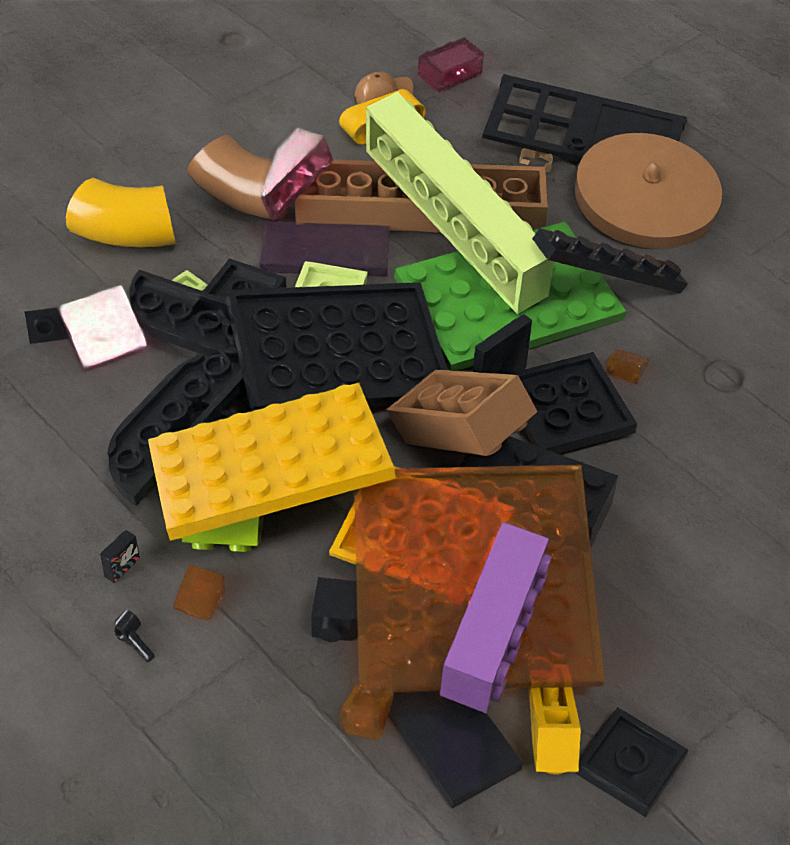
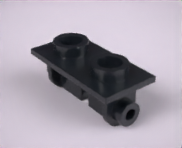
M92 303L24 311L30 344L97 335Z

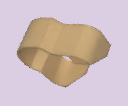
M525 148L522 149L519 163L529 164L530 160L522 159L523 157L533 159L539 157L549 162L545 165V172L551 171L553 161L551 153L546 154Z

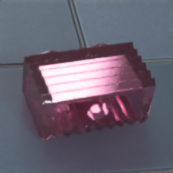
M466 37L454 42L450 41L444 46L432 51H426L419 56L418 75L440 93L442 90L445 91L446 88L454 87L455 84L459 85L460 82L463 83L473 77L476 78L477 75L480 76L483 71L484 53L476 45L473 46L469 39L466 40Z

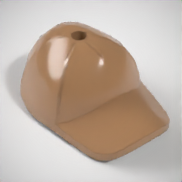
M373 72L359 81L354 91V100L361 104L401 89H406L413 94V82L409 77L393 78L386 72Z

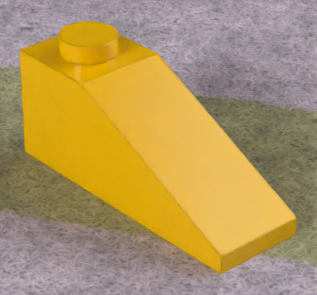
M528 665L532 747L536 772H547L554 775L565 772H578L581 727L568 666Z

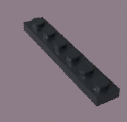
M539 228L532 238L549 261L681 293L688 285L680 274L681 269L670 260H665V262L656 260L651 255H638L626 248L619 250L604 242H601V244L593 243L582 236H578V238L567 236L559 230L552 232Z

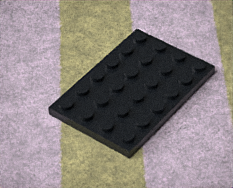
M421 282L227 290L225 300L251 412L263 409L271 404H281L300 399L308 394H319L336 389L342 385L356 383L360 384L368 406L394 404L433 371L448 370Z

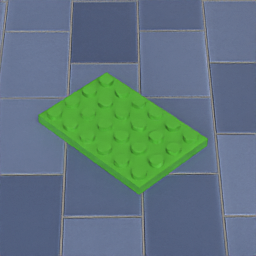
M565 221L541 228L552 232L559 230L567 236L576 238ZM459 251L395 268L394 279L397 283L421 282L448 371H458L473 366L475 346L523 314L532 319L530 349L622 321L627 312L601 273L554 262L549 296L519 314H516Z

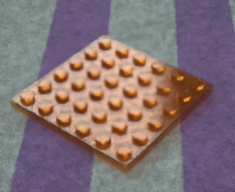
M582 465L395 469L396 479L354 490L359 693L441 690L444 663L502 522L549 538L546 554L552 556L545 585L541 595L537 596L530 624L527 630L523 632L520 649L514 665H510L504 689L603 686L605 676Z

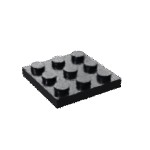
M594 352L508 373L509 375L519 376L537 410V413L527 421L526 427L523 428L532 445L559 454L636 433L637 422Z

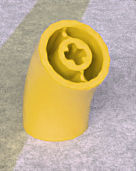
M91 178L78 187L68 205L66 213L67 228L70 232L86 239L104 244L136 248L176 244L163 185L141 188L124 187Z

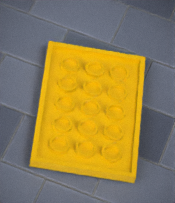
M359 383L342 385L336 389L319 394H308L293 401L271 404L263 409L234 414L226 419L211 423H200L192 428L173 433H163L158 437L148 439L166 530L170 541L396 479L394 465Z

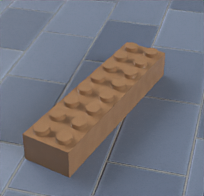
M299 158L295 193L296 227L440 232L376 161ZM471 164L473 170L483 180H487L490 183L493 191L502 200H506L511 205L513 211L522 221L529 223L533 230L545 227L548 208L545 167Z

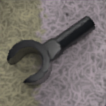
M124 610L115 620V636L124 642L128 640L147 662L151 661L155 655L141 640L140 636L135 633L141 626L139 618L131 611Z

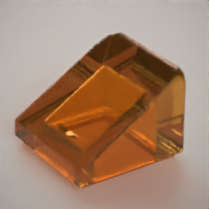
M617 348L608 359L606 373L638 384L649 359Z
M189 565L174 603V610L209 621L225 593L223 575Z
M356 684L340 709L343 731L351 735L380 739L384 732L392 704L393 691Z

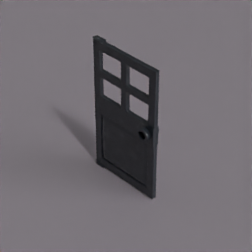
M503 74L500 89L482 138L546 154L551 153V155L566 159L568 162L580 163L585 153L591 147L604 139L616 135L648 133L668 137L680 142L681 133L687 123V117ZM513 87L540 94L535 110L507 104ZM552 96L576 102L571 119L544 113L548 97ZM504 113L531 120L525 137L498 131ZM540 122L568 128L562 146L535 140Z

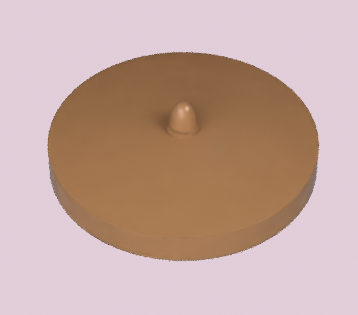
M627 133L604 139L585 153L580 161L576 175L575 197L585 217L597 229L611 238L641 248L668 249L689 244L702 237L712 227L721 205L722 187L719 177L710 163L689 146L660 135Z

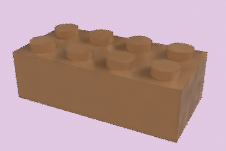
M448 370L433 371L386 409L405 444L483 456L497 452L505 439L525 428L527 421L537 413L518 375Z

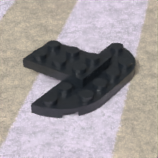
M229 258L203 291L139 269L131 281L129 298L135 320L150 335L194 352L203 353L206 356L215 354L225 355L224 349L236 348L225 300L227 290L286 288L287 285L286 277Z
M237 348L224 349L225 355L215 354L204 357L202 353L184 361L174 368L118 426L108 447L109 471L117 490L129 502L137 506L157 484L148 439L158 437L163 433H173L192 428L200 423H211L226 419L236 414L227 410L226 407L246 387Z

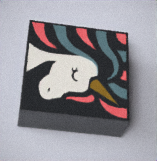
M127 530L123 531L100 553L104 577L111 582H117L140 559L137 538Z

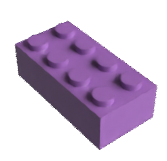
M502 522L444 663L440 696L487 713L491 700L499 703L507 682L506 677L510 665H514L520 649L523 632L527 630L535 609L534 604L537 596L541 595L548 576L547 571L552 559L551 555L546 554L549 538Z

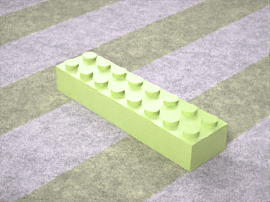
M398 92L366 107V152L516 314L549 296L554 262L547 260L532 240L535 233L529 223L522 221L513 211L511 205L506 200H502L493 191L490 183L487 180H483L473 170L471 164L458 155L448 140H444L435 131L431 122L425 120L416 111L414 105L410 101H406Z

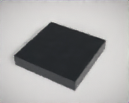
M525 314L520 315L476 345L473 372L508 374L524 370L527 367L532 319Z
M617 707L579 759L578 772L574 773L642 816L647 817L686 759L689 750Z

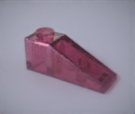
M297 128L277 148L260 193L261 200L271 220L275 221L334 161L324 136Z

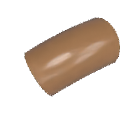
M230 135L220 136L210 142L195 155L188 165L187 174L200 188L233 209L253 216L281 220L289 210L292 199V179L285 162L259 157L246 150Z

